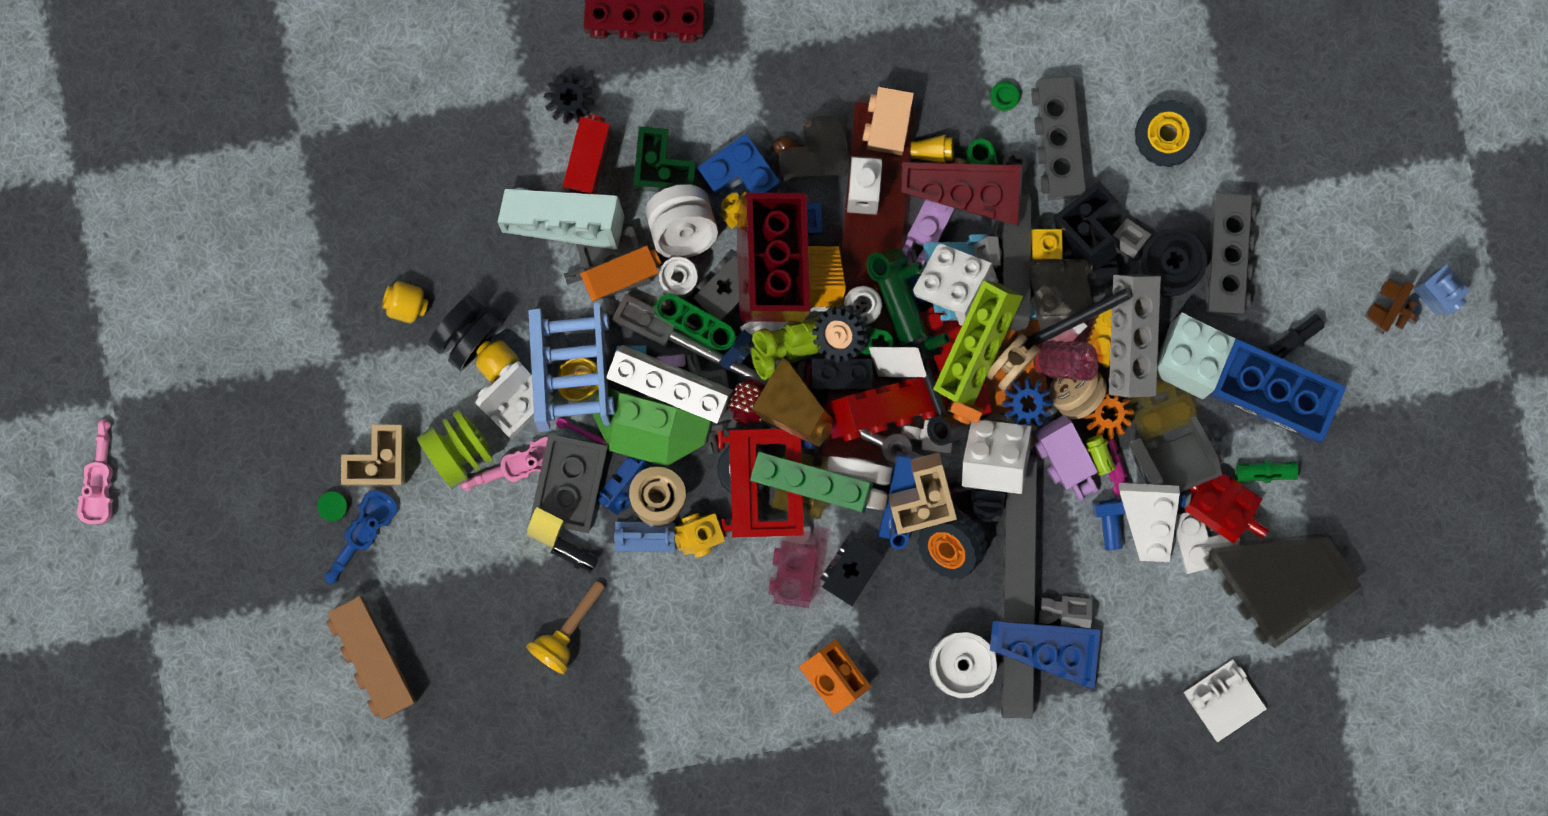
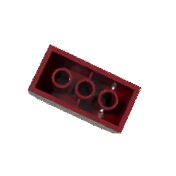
M746 193L739 206L737 256L739 310L742 322H803L810 313L806 193Z

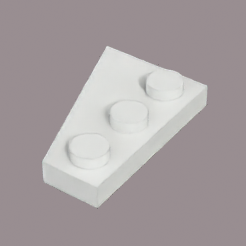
M1119 483L1120 495L1140 561L1170 562L1180 495L1179 486Z

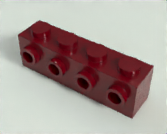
M585 0L584 31L585 33H590V38L607 39L608 34L620 35L621 40L630 41L637 40V36H649V40L654 42H666L667 37L679 38L681 43H696L697 39H703L704 0Z

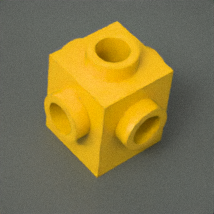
M699 513L682 518L683 524L674 527L676 531L674 535L675 543L678 549L683 551L684 555L694 554L695 558H699L712 553V546L725 542L715 513L702 517L699 516Z

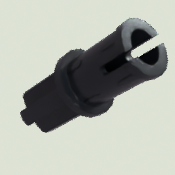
M1313 314L1294 329L1290 327L1286 335L1268 346L1271 353L1274 352L1273 355L1283 359L1299 346L1303 348L1305 346L1304 342L1325 327L1323 320L1317 314Z

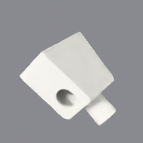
M851 156L848 213L877 215L882 167L881 158Z

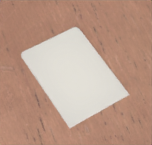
M869 347L878 377L927 376L918 348Z

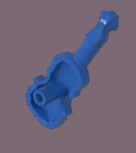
M377 489L369 490L365 493L362 502L357 505L360 509V514L357 519L351 521V525L344 532L347 543L333 562L331 571L324 574L327 583H336L338 575L345 569L357 549H368L373 539L377 537V529L382 525L389 526V521L397 513L396 502L383 491Z

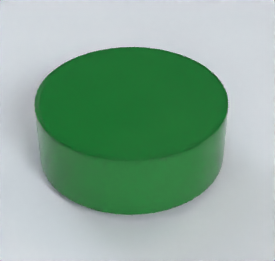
M1007 81L997 83L990 92L992 106L1001 112L1013 110L1020 99L1018 88L1013 83Z
M327 492L319 498L317 510L324 520L336 522L347 514L348 503L342 494Z

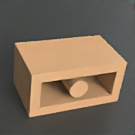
M878 87L877 95L871 94L868 112H873L871 124H865L862 140L868 141L867 150L902 156L914 93Z

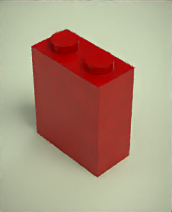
M588 114V118L580 117L562 185L565 193H597L612 135L610 124L605 122L606 118L593 114Z

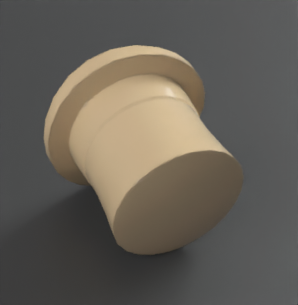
M649 467L639 472L632 480L629 488V499L633 510L644 523L654 527H661L670 524L678 516L686 500V489L681 478L672 470L664 467Z

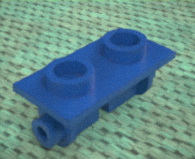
M628 456L616 471L623 480L618 483L615 479L611 478L599 492L601 496L598 498V501L618 516L621 511L627 509L631 504L629 488L632 480L639 472L651 466L643 459L630 458Z

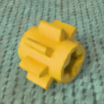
M735 192L731 193L721 203L723 211L719 215L731 229L737 225L739 206L746 192L741 196Z

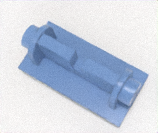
M615 522V552H675V522L661 527L650 526L644 522Z

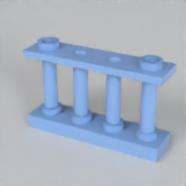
M594 303V317L549 321V319H544L541 309L528 310L534 423L538 431H551L550 421H554L555 417L600 413L604 426L610 425V415L615 414L613 397L608 396V380L606 378L605 331L609 330L608 313H603L600 303ZM595 329L596 345L551 349L550 346L546 347V337L550 336V333ZM597 357L598 373L552 377V374L548 375L547 365L552 364V361ZM599 385V401L554 405L553 402L549 403V393L553 392L554 389Z

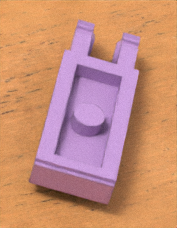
M925 200L902 249L907 258L910 256L914 244L924 247V244L927 242H939L955 208ZM924 249L917 258V262H921L923 266L926 263Z

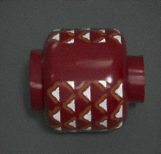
M747 379L746 382H739L735 386L727 404L729 411L734 414L732 417L734 421L748 426L750 422H761V417L752 408L765 385Z

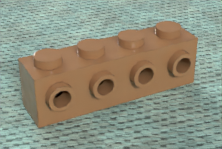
M358 596L327 612L330 617L326 621L334 637L339 635L344 645L340 647V650L346 662H353L357 673L353 674L361 690L366 688L371 698L367 703L375 717L380 715L381 719L384 720L416 704L417 701L364 597Z

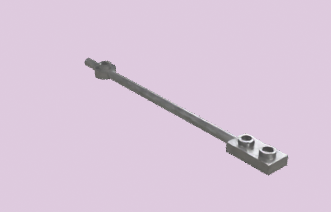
M625 293L612 317V322L663 348L666 347L670 340L723 367L718 362L724 354L675 330V328L655 316L653 307ZM737 361L728 369L745 379L757 381L765 386L769 379H761L755 370L742 363L739 364ZM869 429L860 431L862 435L860 438L881 448L883 458L892 465L895 464L896 455H893L891 452L893 446H900L904 453L919 455L912 451L911 442L904 435L893 434L886 438L878 433L871 434Z

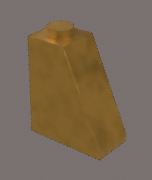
M784 358L779 362L752 408L763 421L818 447L829 437L835 422L800 374Z

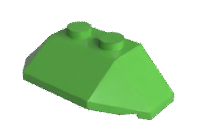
M608 388V396L614 399L615 414L610 415V425L604 426L600 413L592 414L610 451L663 466H669L705 446L712 423L710 420L671 404ZM599 391L596 401H599Z

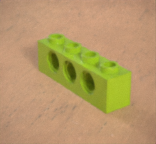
M982 281L933 388L934 391L956 403L974 405L1022 301L1023 295L1000 283Z

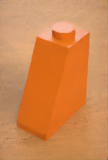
M645 246L582 272L580 275L591 301L594 302L659 274L657 267L662 266L656 250L649 251L648 247Z

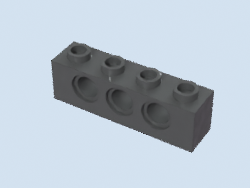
M1074 77L1038 79L1036 88H1031L1033 106H1038L1039 117L1034 118L1036 135H1041L1042 146L1037 148L1039 165L1044 164L1045 176H1041L1042 194L1048 195V201L1078 198L1086 192ZM1050 103L1059 104L1062 108V115L1058 117L1051 116L1047 111V105ZM1053 132L1062 133L1065 136V144L1062 146L1052 144L1050 134ZM1057 161L1065 162L1069 168L1068 174L1063 176L1056 174L1053 170V164Z
M1216 193L1212 198L1205 314L1242 316L1245 310L1250 308L1251 294L1246 292V282L1251 280L1253 268L1252 262H1248V251H1253L1254 233H1250V221H1255L1256 204L1252 203V195ZM1234 218L1240 223V231L1238 233H1232L1227 229V219ZM1226 248H1234L1238 252L1239 258L1237 262L1231 263L1225 259L1224 251ZM1225 277H1231L1235 280L1237 284L1235 292H1227L1223 288L1222 281Z

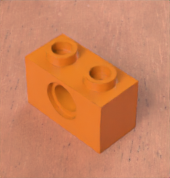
M836 639L799 666L800 670L834 715L871 688V685Z

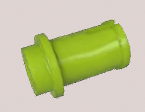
M1097 435L1088 439L1085 448L1092 456L1098 475L1110 473L1111 470H1115L1116 466L1106 446L1108 440L1104 439L1103 435Z

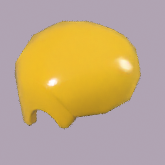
M589 358L569 359L560 366L557 377L598 373L597 364ZM599 385L560 388L557 391L561 397L569 402H584L597 394Z

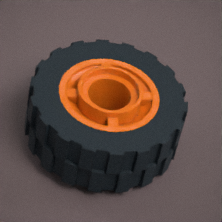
M955 511L957 520L921 529L917 544H919L918 550L923 557V561L930 566L931 570L936 571L942 577L962 579L965 575L971 574L983 561V557L987 552V541L984 539L983 531L980 530L976 522L970 519L971 517Z

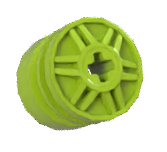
M459 409L453 413L459 424L456 428H454L448 418L443 419V424L447 434L442 436L438 430L432 427L417 437L427 457L451 489L468 479L463 467L466 463H469L476 471L482 469L475 458L478 455L483 458L487 465L494 461L490 454L489 444L480 430Z

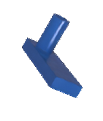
M897 452L887 495L916 488L910 460L923 456ZM888 496L886 509L882 513L878 535L879 537L890 539V544L893 548L903 549L908 544L910 532L898 535Z
M1180 492L1178 507H1185V494ZM1122 498L1092 502L1093 514L1096 517H1101L1105 550L1122 549L1119 515L1126 514Z

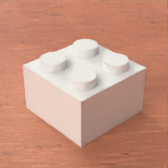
M980 419L978 423L971 421L963 459L962 486L1022 494L1030 454L1031 426Z

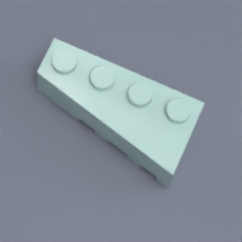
M517 187L505 189L498 224L503 233L618 250L625 216L618 196L531 191Z

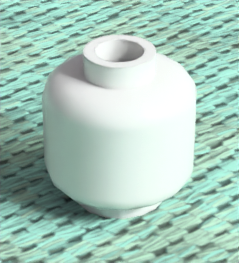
M857 286L851 289L845 296L843 303L845 307L848 305L854 306V311L857 310L856 305L859 306L862 311L860 316L862 318L867 316L869 320L865 325L875 322L880 316L882 309V300L878 292L867 286ZM868 307L867 311L863 313V308Z

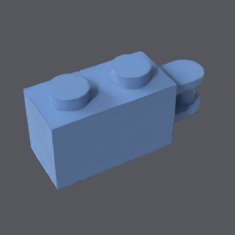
M1447 264L1435 270L1413 289L1435 316L1443 313L1448 316L1456 312L1467 302L1464 297L1470 293L1469 289Z

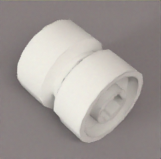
M673 257L665 261L661 266L659 281L666 294H673L684 299L692 295L693 290L697 287L698 274L691 261L683 257Z

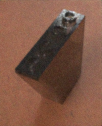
M1323 534L1237 541L1235 544L1232 542L1206 544L1202 547L1206 554L1203 557L1205 564L1213 573L1217 570L1223 579L1219 582L1223 590L1229 597L1234 595L1239 604L1236 608L1246 621L1249 619L1256 627L1252 630L1256 638L1262 645L1267 643L1274 649L1362 586L1331 539Z

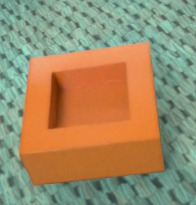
M953 401L950 412L955 413L953 418L969 425L971 421L978 423L983 408L975 404H962Z

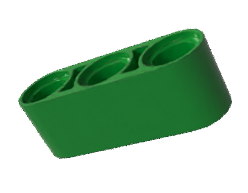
M665 294L654 301L653 312L659 320L711 349L726 350L734 343L735 333L729 325L673 294ZM665 299L671 300L675 305V311L671 316H665L661 312L660 306ZM691 314H696L701 320L700 328L696 331L690 330L687 326L686 321ZM718 328L723 329L727 334L726 342L721 346L713 341V332Z

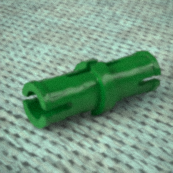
M1263 460L1262 463H1236L1237 482L1263 481L1264 483H1271L1272 480L1298 479L1297 461L1270 462V460Z

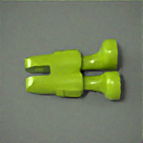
M818 317L804 320L803 322L787 323L781 330L771 331L764 328L753 333L752 341L755 347L751 348V355L755 370L761 379H770L776 369L775 361L783 357L788 362L795 363L819 352L818 349L821 348V345H815L813 342L817 335H812V330L817 328L814 323L819 319Z

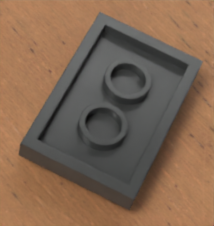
M548 433L530 521L536 507L563 520L564 525L562 528L589 534L608 446Z

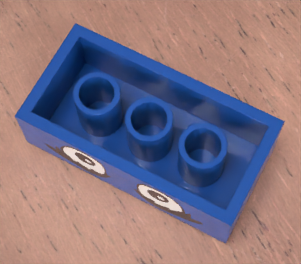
M1235 339L1216 388L1208 396L1318 444L1324 441L1346 386Z

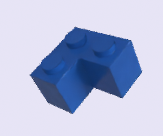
M747 134L697 167L699 175L714 196L738 179L748 193H771L780 187V181Z

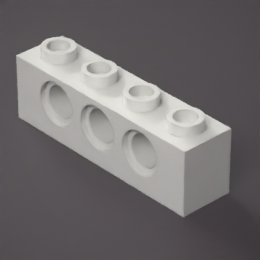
M624 345L616 351L606 377L609 380L715 423L722 419L733 392L730 388Z

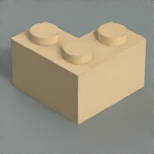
M372 425L371 455H341V485L405 486V426Z
M940 453L911 459L916 488L888 495L898 535L957 520Z

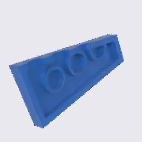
M993 621L990 651L1081 686L1095 689L1101 630Z

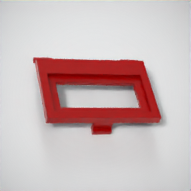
M782 429L729 430V436H724V431H718V449H724V443L729 442L732 524H726V519H720L723 536L727 537V531H732V538L804 536L803 496L787 491L788 521H758L757 483L750 481L756 461V444H786V460L802 464L801 438Z

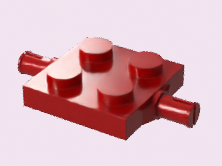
M1222 472V476L1189 488L1192 491L1191 500L1184 511L1235 544L1241 534L1247 531V529L1261 539L1269 531V528L1255 520L1256 510L1263 501V498L1224 472Z

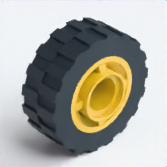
M1162 100L1154 105H1150L1139 117L1135 128V143L1139 148V152L1147 161L1155 163L1156 166L1173 167L1174 165L1184 163L1197 150L1201 140V127L1199 126L1200 121L1198 117H1195L1194 111L1191 108H1187L1181 102H1174L1175 100L1165 102ZM1165 126L1172 127L1176 132V138L1172 141L1163 140L1160 136V129Z

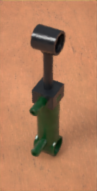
M896 247L872 253L866 261L867 273L874 281L878 282L901 344L899 347L918 348L927 376L923 377L937 415L930 419L927 424L928 436L934 444L939 446L960 440L967 435L969 425L953 418L955 413L948 412L942 394L933 390L937 380L928 359L942 353L940 347L950 342V336L946 332L939 335L935 333L929 335L908 278L922 273L924 267L921 262L908 265L905 253Z

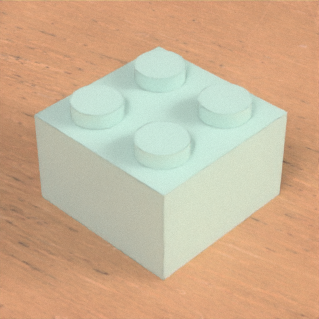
M1181 313L1171 322L1159 350L1157 377L1204 399L1215 390L1235 338Z

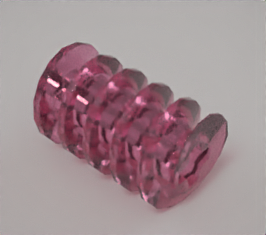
M1049 340L1042 345L1039 354L1034 359V368L1043 377L1090 381L1094 379L1098 371V355L1096 348L1087 342Z

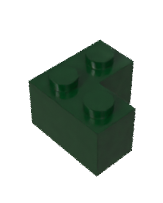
M639 126L633 183L634 190L660 192L665 188L676 185H695L696 161L667 159L669 129Z

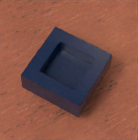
M744 329L734 340L732 346L726 350L718 363L727 370L735 361L741 364L751 351L747 346L752 340V335Z

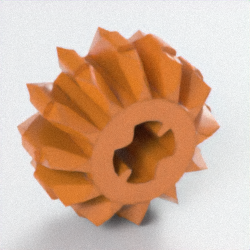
M1107 389L1106 395L1098 408L1091 414L1083 417V419H1093V422L1087 425V430L1098 426L1099 428L1095 436L1103 435L1104 430H1106L1108 440L1114 438L1113 428L1120 436L1125 434L1120 424L1130 427L1132 421L1124 418V416L1134 414L1133 409L1124 410L1123 407L1130 402L1129 398L1119 402L1120 396L1113 395L1110 398L1109 389ZM1103 407L1107 410L1114 409L1115 414L1112 417H1115L1113 422L1109 418L1106 420L1102 418L1101 414L1104 413L1102 411Z

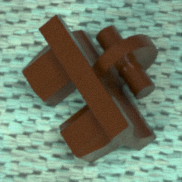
M1389 278L1385 280L1379 293L1392 300L1389 307L1386 309L1374 302L1365 314V317L1377 326L1376 331L1381 334L1388 332L1397 315L1399 319L1395 326L1403 330L1407 321L1413 324L1417 323L1419 317L1413 313L1417 303L1409 300L1406 307L1403 308L1414 285L1409 282L1401 284Z

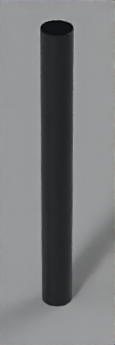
M1125 288L1027 337L1026 348L1030 350L1034 345L1038 346L1132 299L1131 291L1129 288Z

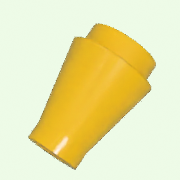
M946 135L921 141H912L910 147L911 159L936 163L954 161L953 137L946 138Z

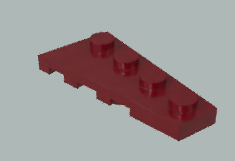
M903 162L901 192L903 194L1019 226L1022 186L1021 165Z

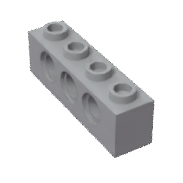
M1113 275L1112 293L1115 294L1125 288H1129L1132 293V299L1112 308L1109 395L1122 397L1156 396L1161 276Z

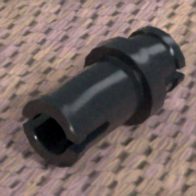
M560 536L550 552L574 564V568L578 570L582 568L589 573L593 570L599 557L588 552V548H580L562 539Z

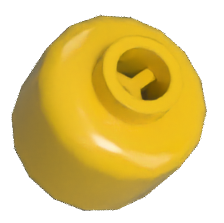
M397 281L393 286H387L382 301V308L386 309V315L389 318L411 324L418 316H424L428 300L423 298L424 292L421 287Z
M502 340L492 343L486 341L476 352L478 357L475 366L493 384L500 378L499 374L502 369L510 363L514 364L519 361V356Z

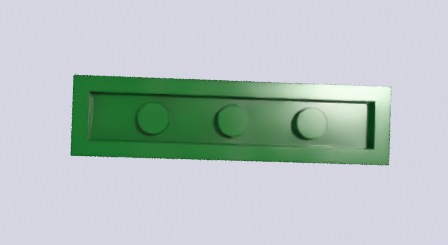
M761 452L757 454L750 481L862 513L866 511L873 486L869 482Z

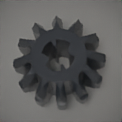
M574 74L569 75L568 82H565L564 77L559 75V86L553 82L548 84L554 93L548 92L544 94L546 100L552 101L545 108L547 111L556 109L552 116L555 121L564 114L563 122L565 125L569 124L570 116H574L576 123H579V112L585 116L590 114V111L584 105L592 106L595 103L594 99L587 97L593 93L592 87L582 89L586 84V79L581 78L575 84ZM568 93H573L574 98H577V100L571 101L570 106H567L564 100L561 101L562 97L565 98L568 96Z
M971 488L969 510L972 519L987 523L998 522L1003 514L1005 492Z

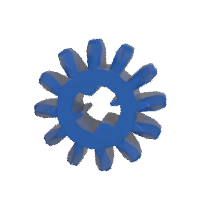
M1026 377L1024 380L1025 388H1021L1020 383L1015 380L1013 385L1018 391L1014 393L1010 389L1005 390V394L1013 398V400L1002 401V405L1005 407L1013 406V409L1007 411L1005 416L1010 418L1017 413L1014 424H1020L1022 418H1025V425L1031 426V419L1034 418L1038 426L1042 425V420L1038 415L1040 413L1045 417H1050L1051 415L1048 410L1043 409V406H1052L1054 404L1053 400H1043L1042 398L1049 395L1051 391L1049 388H1046L1039 393L1038 390L1042 385L1040 380L1035 382L1033 388H1030L1031 381L1029 377ZM1027 395L1033 396L1032 401L1036 404L1032 410L1028 407V411L1022 410L1023 404L1020 402V399L1023 396L1027 399Z

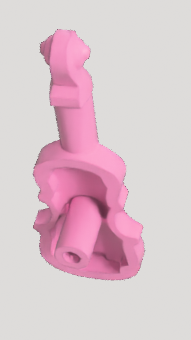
M101 419L97 424L98 435L96 436L95 462L89 463L84 468L83 484L85 486L82 488V496L78 497L77 515L82 522L87 524L102 525L107 523L112 517L113 499L109 497V487L112 485L113 469L107 464L110 442L108 430L111 427L108 419Z
M544 436L535 442L530 441V447L526 451L520 452L517 450L515 453L504 455L500 466L468 478L460 484L461 488L470 491L473 486L483 485L505 477L510 482H517L522 478H527L531 472H540L548 436Z

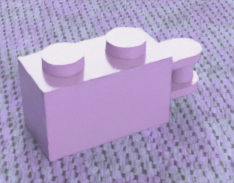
M1063 415L1033 432L1037 439L1034 446L1042 459L1047 458L1050 464L1047 471L1055 484L1060 482L1066 490L1072 488L1079 502L1083 501V497L1093 492V494H1096L1098 492L1091 478L1098 471L1073 423L1066 416ZM1086 480L1085 483L1077 486L1079 482Z

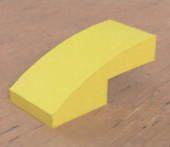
M536 507L528 526L527 535L553 548L559 537L558 534L564 525V521Z

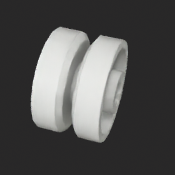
M693 185L672 186L658 192L648 201L645 209L655 249L662 256L668 258H689L704 252L716 241L718 235L716 222L708 195L700 187Z
M829 456L826 471L869 482L873 485L887 486L891 483L893 469L864 459ZM872 488L866 508L885 510L888 495L884 491Z
M969 632L952 633L942 638L932 649L929 659L930 675L935 685L945 694L957 698L975 697L983 693L993 682L997 671L996 655L990 651V644L982 637ZM965 659L968 661L969 667L967 670H959L958 662Z

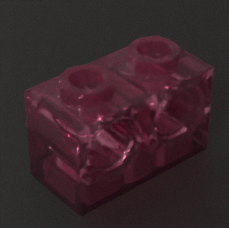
M782 541L781 548L775 547L772 565L778 566L777 578H770L768 595H774V604L809 608L817 545ZM791 552H798L803 557V561L799 566H790L786 562V556ZM788 581L795 582L799 587V591L793 596L784 594L781 588L784 583Z

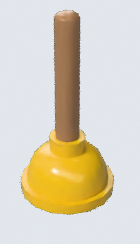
M599 581L594 582L560 631L556 630L552 636L542 635L534 642H529L526 646L528 651L549 668L564 675L568 670L566 666L570 658L569 649L566 647L571 641L569 637L603 592L605 586Z

